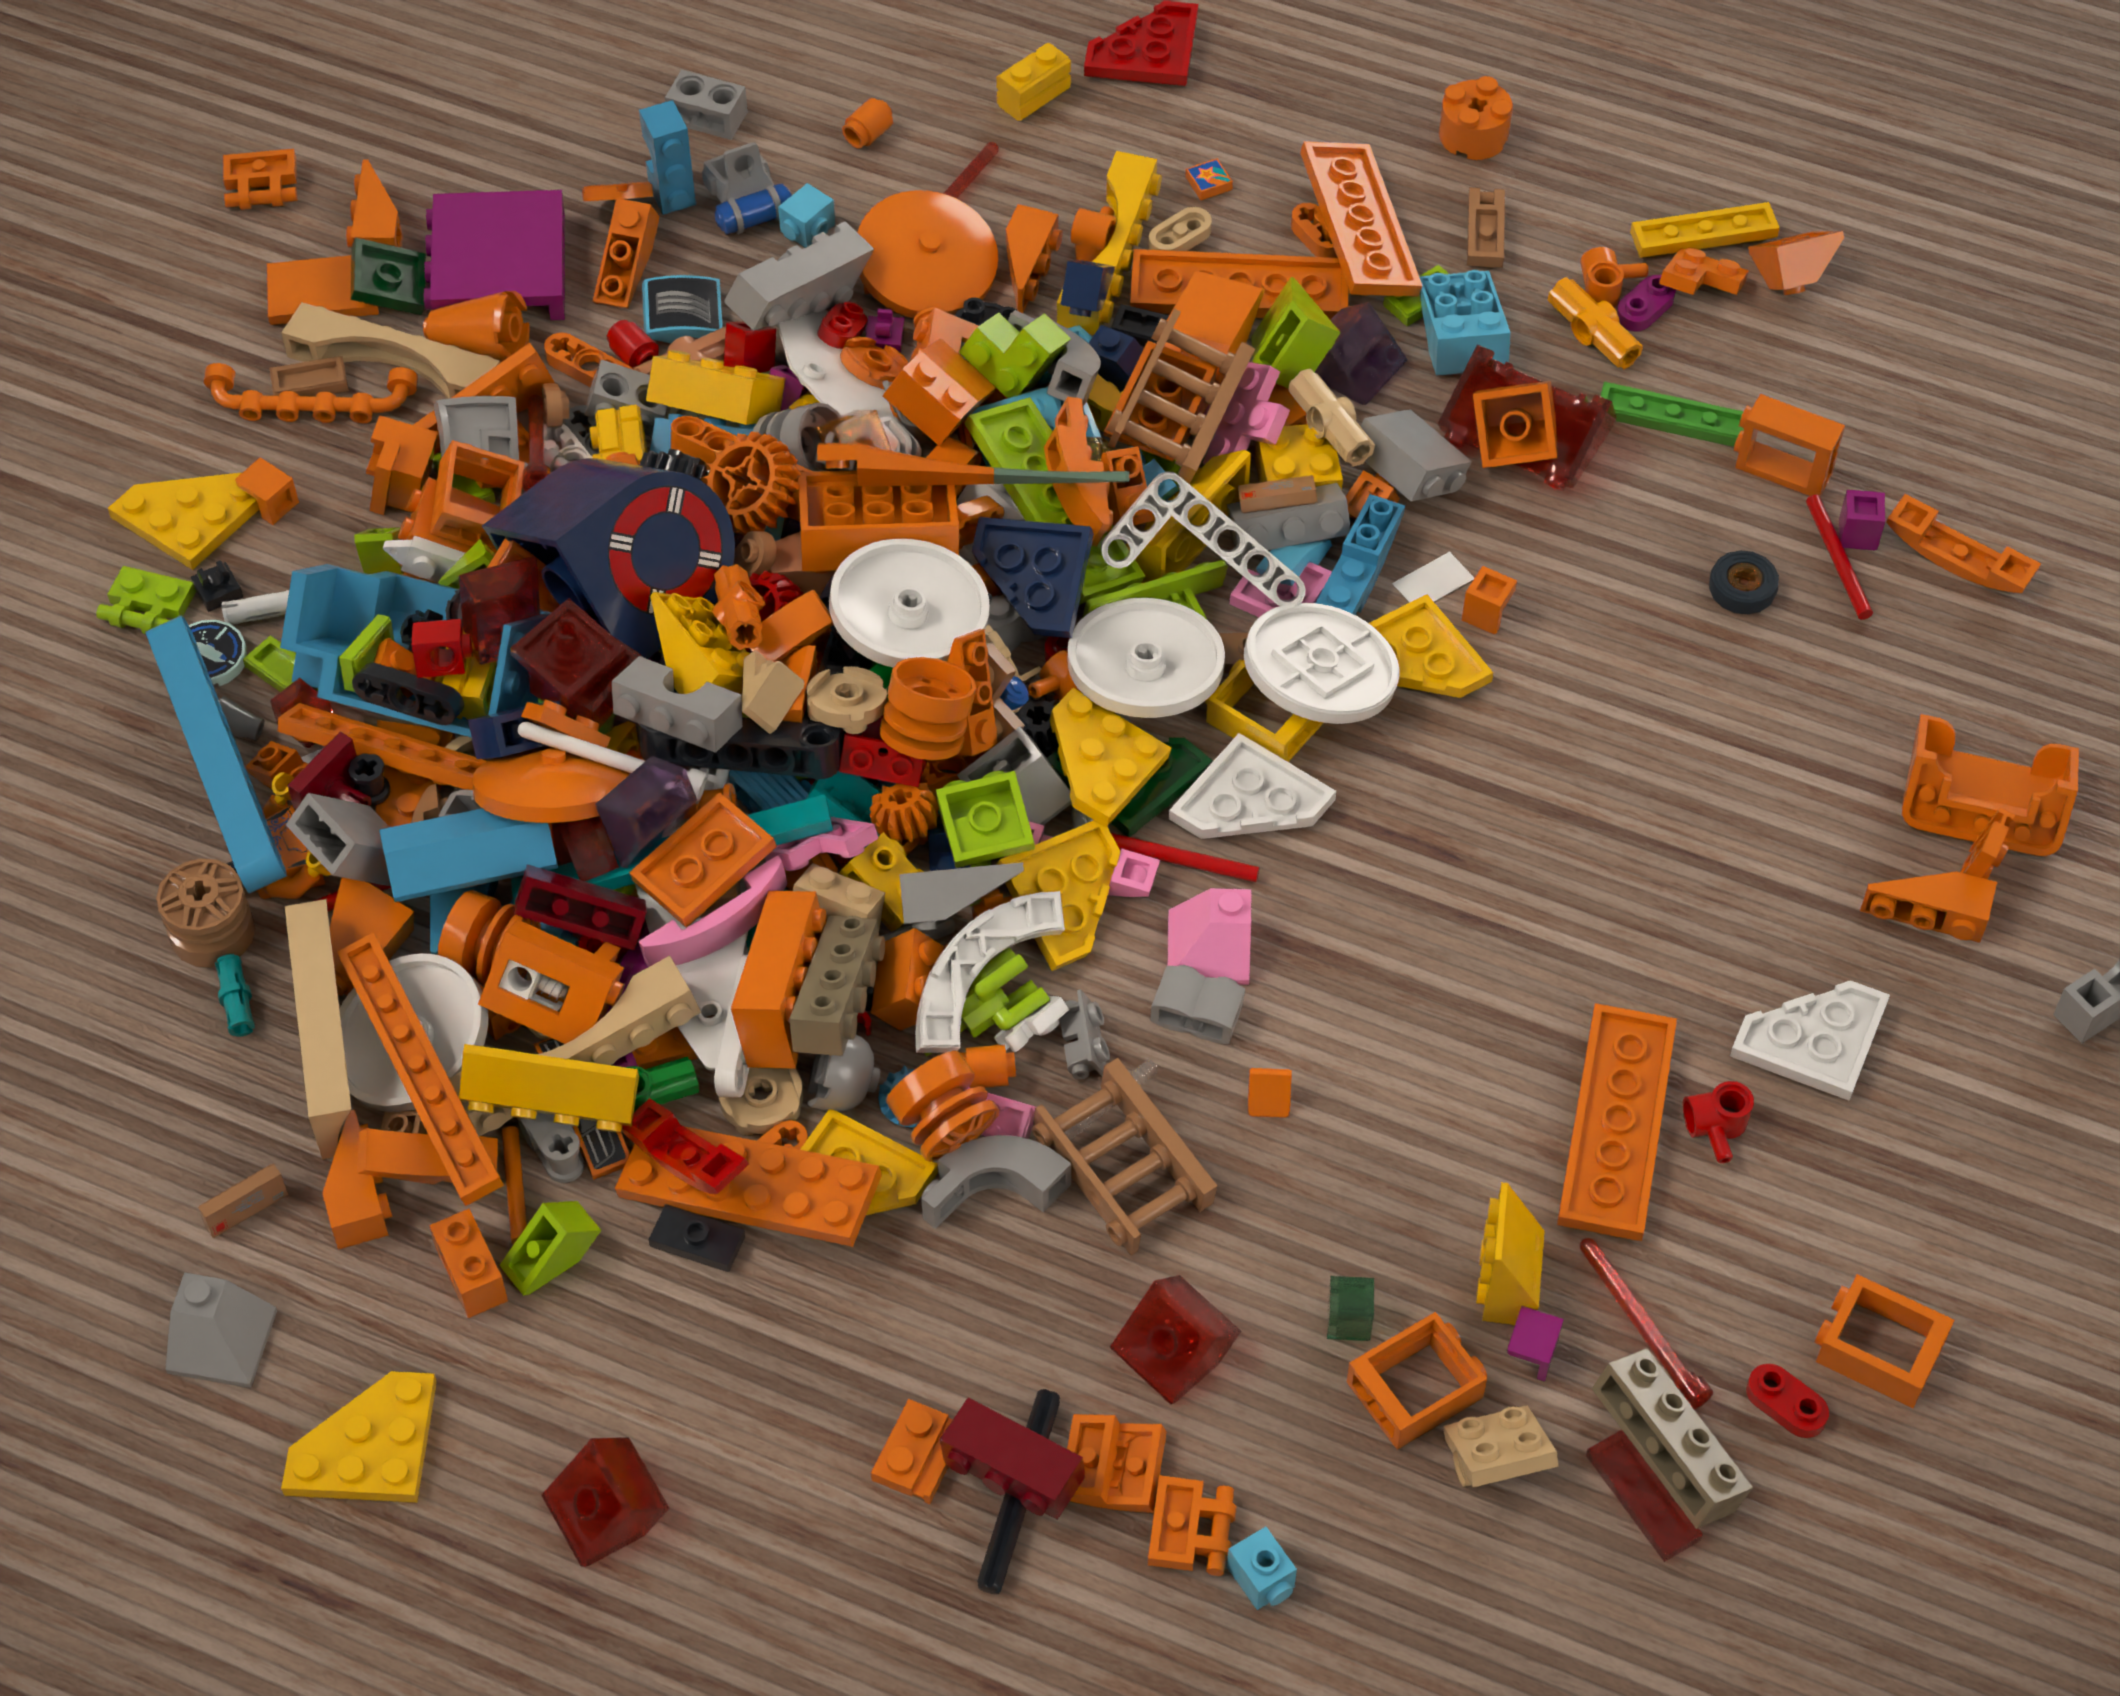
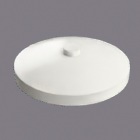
M915 539L882 540L853 552L841 563L835 572L829 597L830 615L841 637L854 650L866 658L893 668L897 662L907 658L926 657L947 662L954 638L978 629H986L990 608L986 586L980 575L967 561L942 546Z
M1131 598L1098 607L1078 622L1074 628L1073 636L1068 642V670L1076 687L1097 705L1126 716L1158 718L1180 714L1193 709L1215 692L1224 672V645L1214 626L1194 610L1162 599Z
M411 954L389 961L448 1077L450 1078L461 1072L464 1044L484 1046L487 1036L488 1009L478 1005L482 994L481 987L463 967L440 955ZM353 988L339 1009L349 1093L364 1105L379 1111L416 1110L355 988Z

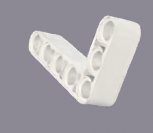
M1164 472L1156 476L1106 535L1101 545L1103 559L1108 565L1114 568L1127 567L1136 559L1167 520L1173 516L1277 605L1283 606L1296 603L1293 606H1298L1305 597V585L1292 570L1174 472ZM1173 479L1179 484L1180 491L1174 500L1166 501L1159 497L1158 487L1162 481ZM1202 504L1208 508L1209 518L1203 525H1193L1188 520V511L1192 506ZM1148 509L1154 514V524L1148 530H1139L1133 525V516L1138 510ZM1231 529L1238 534V544L1232 550H1223L1218 546L1217 539L1223 530ZM1123 539L1127 541L1130 546L1127 557L1122 560H1115L1108 555V546L1113 540ZM1256 554L1265 556L1268 561L1266 571L1260 575H1252L1247 569L1249 558ZM1286 579L1295 581L1297 584L1296 595L1289 600L1280 599L1276 592L1278 584Z

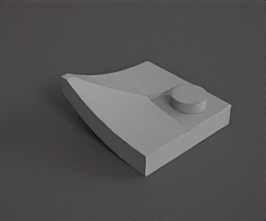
M470 396L436 400L434 412L439 431L441 458L451 441L455 440L519 460L516 397Z

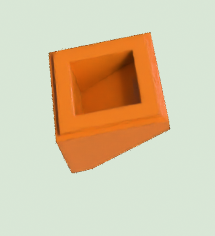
M1250 1069L1248 1084L1249 1116L1281 1118L1289 1116L1292 1070Z

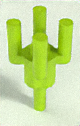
M1010 947L992 958L972 982L969 988L970 991L967 992L965 997L960 1033L967 1029L970 1035L975 1038L995 1023L1003 1031L1010 1030L1050 1001L1042 987L1038 989L1031 979L1008 996L1000 988L1028 968L1020 954L1015 955ZM924 1053V1055H925L926 1057L929 1056L930 1054H932V1053Z

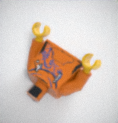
M284 772L274 777L272 790L276 795L270 796L262 811L283 861L287 876L257 890L259 897L263 899L271 897L299 899L310 888L325 884L323 875H331L286 826V823L295 812L293 805L288 806L287 800L291 801L287 785L294 777ZM233 861L226 863L236 871Z

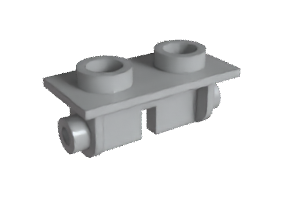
M1080 989L1077 990L1079 1002L1074 1000L1066 1001L1065 1004L1069 1011L1060 1017L1063 1039L1069 1041L1078 1038L1077 1041L1064 1045L1067 1069L1069 1073L1073 1074L1075 1079H1085L1089 1076V1072L1097 1070L1103 1076L1104 1066L1106 1065L1105 1061L1110 1059L1108 1046L1104 1038L1101 1037L1100 1026L1104 1025L1102 1010L1096 1001L1091 1002Z

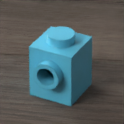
M808 183L778 207L780 232L787 239L796 241L805 248L813 244L811 241L814 236L822 232L827 234L835 225L834 200Z
M1267 1527L1262 1528L1228 1549L1227 1568L1256 1610L1268 1603L1271 1606H1275L1292 1594L1293 1588H1295L1297 1569Z

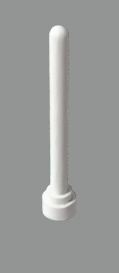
M522 722L518 726V733L523 738L676 788L675 792L682 794V799L698 804L703 795L708 779V773L691 768L690 771L683 769L680 773L530 722Z

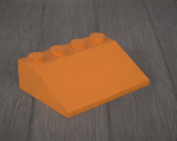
M857 470L800 472L802 474L799 477L802 571L822 574L837 570L841 563L856 550L871 543L889 539L922 540L942 546L959 555V521L955 485L858 486Z

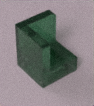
M1331 1276L1327 1303V1339L1371 1340L1374 1319V1278Z

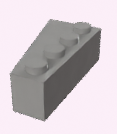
M844 221L836 225L834 229L836 232L827 236L822 232L814 236L811 241L813 244L804 249L795 245L787 249L786 253L778 261L771 257L739 273L724 303L752 330L767 326L772 327L784 321L796 320L801 316L820 313L825 309L834 307L838 303L848 302L853 295L852 289L874 248Z

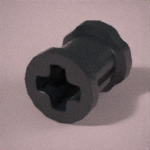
M361 754L351 760L348 769L349 776L356 783L355 789L371 797V806L378 805L388 798L391 790L387 778L383 776L385 766L378 755Z

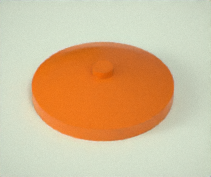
M926 190L897 193L883 199L872 207L859 226L857 233L874 248L859 277L875 299L896 313L914 318L917 313L924 309L938 308L955 316L957 311L963 308V304L967 299L975 297L983 300L991 289L998 267V249L994 235L985 220L974 209L952 196Z
M550 746L491 758L476 769L472 779L474 799L481 808L503 818L535 823L570 822L601 816L624 806L634 797L637 791L636 775Z

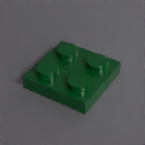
M355 237L351 248L350 300L422 315L425 308L426 253Z

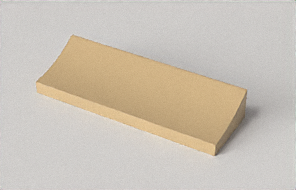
M326 899L285 906L308 1117L322 1160L334 1158L340 1129L351 1111Z

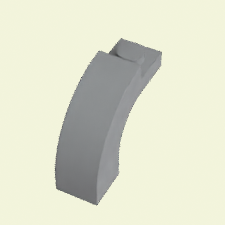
M1015 310L1010 314L1008 322L1020 332L1035 319ZM1054 322L1071 340L1047 370L1052 375L1047 394L1064 402L1068 396L1081 398L1084 406L1099 371L1100 358L1091 345L1083 338Z
M986 1136L961 1144L960 1148L951 1153H946L938 1160L939 1180L932 1181L922 1194L923 1220L936 1229L968 1197L979 1191L993 1188L1013 1191L1044 1212L1071 1186V1163L1051 1148L1031 1139L1018 1136Z

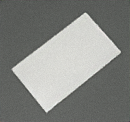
M1448 552L1392 584L1409 602L1426 594L1433 601H1436L1474 580V577L1451 552Z

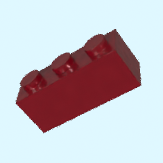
M528 864L514 907V915L631 950L635 949L647 913L646 900Z
M969 1397L940 1438L943 1459L949 1468L961 1475L970 1473L976 1476L994 1493L999 1495L1007 1493L1021 1500L1022 1505L1027 1510L1039 1516H1043L1045 1513L1058 1520L1085 1478L1082 1456Z

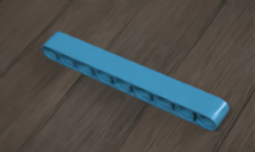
M180 615L146 631L147 639L222 835L244 887L248 893H252L286 877L287 872L188 623Z

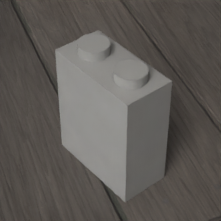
M1411 409L1364 418L1360 427L1375 444L1373 455L1369 456L1365 462L1411 502L1454 493L1465 483V474L1472 461Z
M308 793L286 823V826L332 876L391 886L379 832L380 829L389 828L384 820L368 805Z

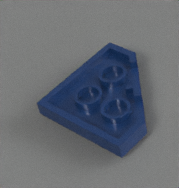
M979 517L972 546V554L976 561L1034 635L1072 638L1094 535L1091 526Z

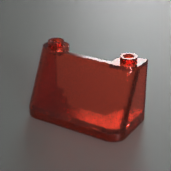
M1477 344L1438 421L1439 428L1445 433L1444 438L1454 446L1463 448L1467 444L1480 450L1473 393L1479 390L1542 381L1516 371L1513 364L1509 362L1503 364L1492 359L1495 354L1494 351ZM1552 386L1558 458L1513 465L1545 478V484L1556 490L1564 491L1565 487L1574 488L1610 433L1617 417L1613 403L1608 399L1595 394L1592 401L1588 402L1587 395L1579 393L1578 396H1575Z

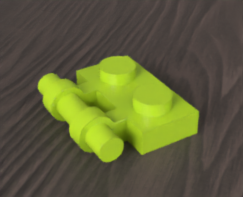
M122 566L107 593L110 604L114 605L100 604L97 608L96 616L98 619L109 621L111 626L124 628L127 625L139 628L142 633L146 634V631L170 621L166 620V617L174 619L180 615L184 616L196 593L194 583ZM134 610L143 611L145 614L134 612Z

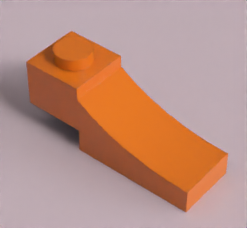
M371 1128L359 1131L358 1174L432 1185L442 1181L453 1183L428 1134ZM479 1136L497 1170L498 1139Z

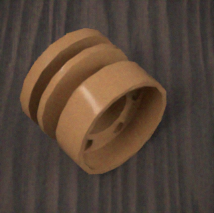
M214 859L188 861L171 870L160 883L156 896L158 910L172 949L182 961L195 967L213 968L217 959L223 955L234 954L239 957L243 955L252 943L256 928L242 881L231 866Z

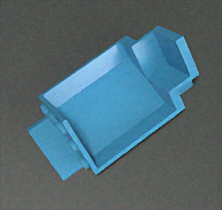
M329 564L292 571L280 645L282 649L296 652L291 682L318 688L317 698L471 737L469 723L465 717H462V719L456 718L449 725H439L362 700L356 692L344 689L339 660L343 652L378 614L390 617L394 641L408 650L409 645L402 643L400 635L404 620L409 615L415 614L416 610L425 613L427 609L443 615V620H446L445 609L447 602L452 599L455 591L458 589L388 571L369 575ZM505 601L508 618L503 630L498 635L501 637V644L488 715L526 706L527 702L538 703L541 687L543 689V686L549 681V676L559 669L569 666L591 668L593 662L581 660L579 663L573 662V657L550 652L557 638L551 636L555 627L556 613ZM414 695L408 698L412 701H416Z

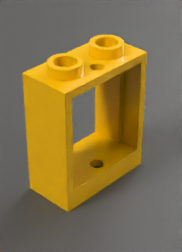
M1239 659L1231 668L1226 680L1205 700L1207 704L1206 722L1233 739L1240 733L1289 762L1321 727L1323 722L1313 721L1293 714L1274 734L1233 709L1232 707L1254 684L1246 669L1245 661Z

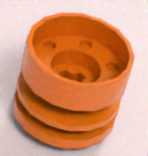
M916 657L897 662L892 669L888 687L889 700L884 706V717L880 723L881 738L896 751L918 759L942 760L958 755L963 747L964 733L968 726L966 717L971 712L976 692L975 680L967 671L955 664L940 659Z
M469 890L461 895L448 914L438 944V955L456 962L473 978L477 976L478 982L485 986L505 932L517 920H521L538 929H541V923L514 915V904L510 903L502 907L498 899ZM517 967L519 975L524 979L528 971L525 968Z
M956 1050L945 1052L917 1067L904 1077L886 1098L887 1105L901 1125L910 1126L917 1124L911 1133V1140L914 1144H922L920 1153L928 1162L937 1161L946 1153H951L960 1148L961 1144L977 1139L999 1116L1000 1109L995 1102L986 1100L988 1092L984 1087L978 1086L968 1089L974 1081L975 1073L961 1053Z

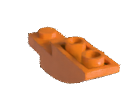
M1068 396L1055 417V429L1044 446L1048 471L1104 472L1103 462L1091 460L1092 450L1091 446L1087 445L1086 439L1088 417L1083 413L1081 398ZM1109 482L1052 483L1057 497L1072 524L1091 526L1094 533L1091 546L1097 547L1104 534L1111 530L1113 523V512L1108 508L1107 499L1110 487Z

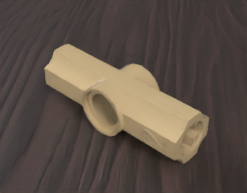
M1312 369L1300 371L1290 381L1288 391L1307 413L1308 427L1310 429L1313 427L1319 434L1315 435L1317 438L1326 437L1344 461L1349 462L1352 467L1363 464L1369 456L1373 455L1375 444L1356 422V412L1352 402L1344 396L1337 398L1321 377L1314 373Z

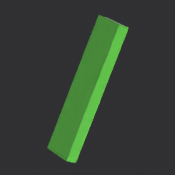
M1604 382L1595 415L1598 418L1733 447L1740 431H1744V428L1739 427L1744 411Z

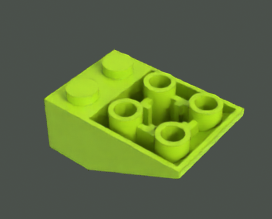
M1290 277L1251 336L1252 347L1255 348L1252 361L1258 364L1270 365L1280 371L1276 383L1289 389L1290 381L1300 371L1312 369L1315 373V370L1328 351L1334 346L1341 332L1297 280Z

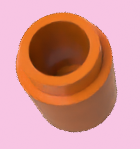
M869 98L845 120V125L842 127V133L848 143L858 149L863 146H870L893 125L890 106L883 100Z
M1005 1044L965 1048L966 1052H960L975 1073L974 1081L969 1086L970 1088L978 1086L984 1088L1009 1086L1008 1078L1016 1077L1014 1052L1006 1053Z

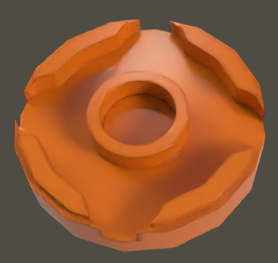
M650 182L584 186L582 188L583 201L653 197V186Z
M855 337L848 339L840 353L841 362L850 373L869 385L884 389L882 382L886 380L890 383L893 382L900 371L909 363L893 347L885 345L884 349L875 346L877 341L872 338Z

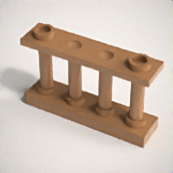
M1174 308L1169 320L1161 318L1154 331L1152 339L1158 342L1124 412L1116 409L1106 429L1113 433L1107 446L1114 449L1121 433L1175 459V464L1181 466L1177 475L1190 484L1255 348L1242 342L1236 354L1231 352L1225 354L1173 328L1181 311ZM1168 342L1219 367V372L1225 375L1221 385L1216 382L1213 385L1159 359L1165 343ZM1151 372L1206 398L1204 402L1210 405L1207 414L1204 415L1199 412L1196 415L1143 389ZM1136 403L1190 428L1189 433L1196 436L1192 445L1184 443L1182 446L1129 420Z
M1119 1058L1104 1066L1101 1090L1054 1119L1042 1104L1035 1108L1032 1127L1035 1139L1071 1163L1072 1179L1106 1222L1108 1235L1117 1246L1123 1245L1131 1256L1138 1252L1141 1233L1138 1229L1184 1200L1188 1203L1192 1201L1199 1212L1214 1204L1217 1184ZM1107 1105H1118L1125 1114L1126 1121L1077 1151L1064 1132ZM1133 1136L1137 1138L1142 1136L1150 1147V1154L1102 1183L1088 1164ZM1159 1168L1162 1170L1167 1169L1176 1180L1175 1186L1127 1216L1113 1197Z

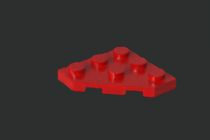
M1163 1L1154 6V12L1140 18L1137 15L1117 26L1116 32L1102 39L1098 36L1089 41L1084 63V76L1187 86L1199 4Z

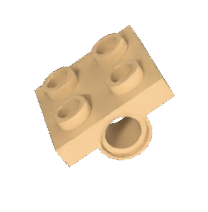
M1528 1405L1508 1407L1501 1412L1481 1417H1467L1459 1422L1444 1425L1445 1441L1453 1453L1455 1470L1463 1487L1470 1485L1477 1487L1558 1467L1557 1451Z

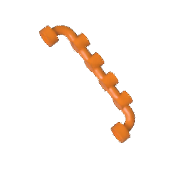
M212 363L206 367L204 384L207 388L211 389V395L216 403L224 408L239 410V415L248 421L261 419L262 410H276L277 418L285 422L296 421L299 411H313L314 419L319 422L329 423L334 421L336 412H350V419L352 421L365 424L372 420L373 413L393 411L406 401L407 396L415 394L418 375L415 371L405 367L391 369L388 375L387 389L392 394L386 398H373L367 393H356L352 397H337L330 392H319L315 397L300 396L292 391H283L279 396H269L255 390L244 391L242 395H232L227 393V391H230L234 386L235 370L223 363Z

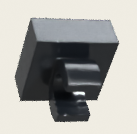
M221 560L216 562L217 566L205 571L201 568L197 570L196 575L191 576L196 592L208 612L222 607V602L243 598L241 587L227 563H223Z

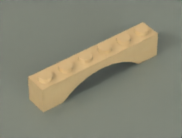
M301 302L281 332L288 358L308 362L343 356L344 362H382L409 368L432 382L447 399L452 398L500 364L499 360L487 355L472 353L454 345H445L428 340L423 336L411 335L394 330L389 326L377 325L355 316H347L321 306L316 307Z
M668 956L635 974L613 1008L592 1028L562 1046L537 1055L612 1065L617 1059L639 1047L650 1044L655 1038L669 1030L686 1024L691 1018L700 1014L701 1010L672 958ZM461 1072L449 1078L458 1096ZM462 1102L479 1136L500 1128L505 1122L514 1118L510 1116L511 1109L494 1106L493 1114L468 1110L469 1102Z

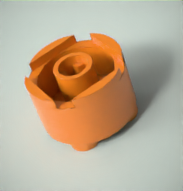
M1483 76L1478 80H1466L1448 86L1443 97L1439 138L1443 146L1455 155L1457 151L1467 154V159L1471 160L1488 159L1499 154L1503 150L1506 141H1508L1513 110L1510 95L1498 85L1495 78L1490 76Z

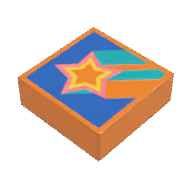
M1218 158L1186 168L1185 178L1200 201L1232 190L1233 181Z

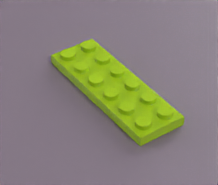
M1031 397L968 416L964 424L991 467L1048 471L1044 446L1052 434V430ZM1052 483L1003 484L1026 521L1073 525L1064 511ZM1109 532L1104 534L1097 547L1091 546L1079 605L1086 603L1087 600L1099 593L1109 594L1125 589L1133 583L1142 582L1145 578V574L1136 560L1127 567L1114 568L1103 559L1101 545ZM1122 539L1113 540L1108 546V555L1115 560H1122L1129 554V550Z

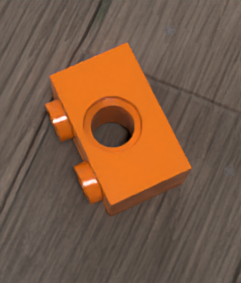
M470 1208L429 1225L436 1251L468 1318L508 1301L502 1276Z

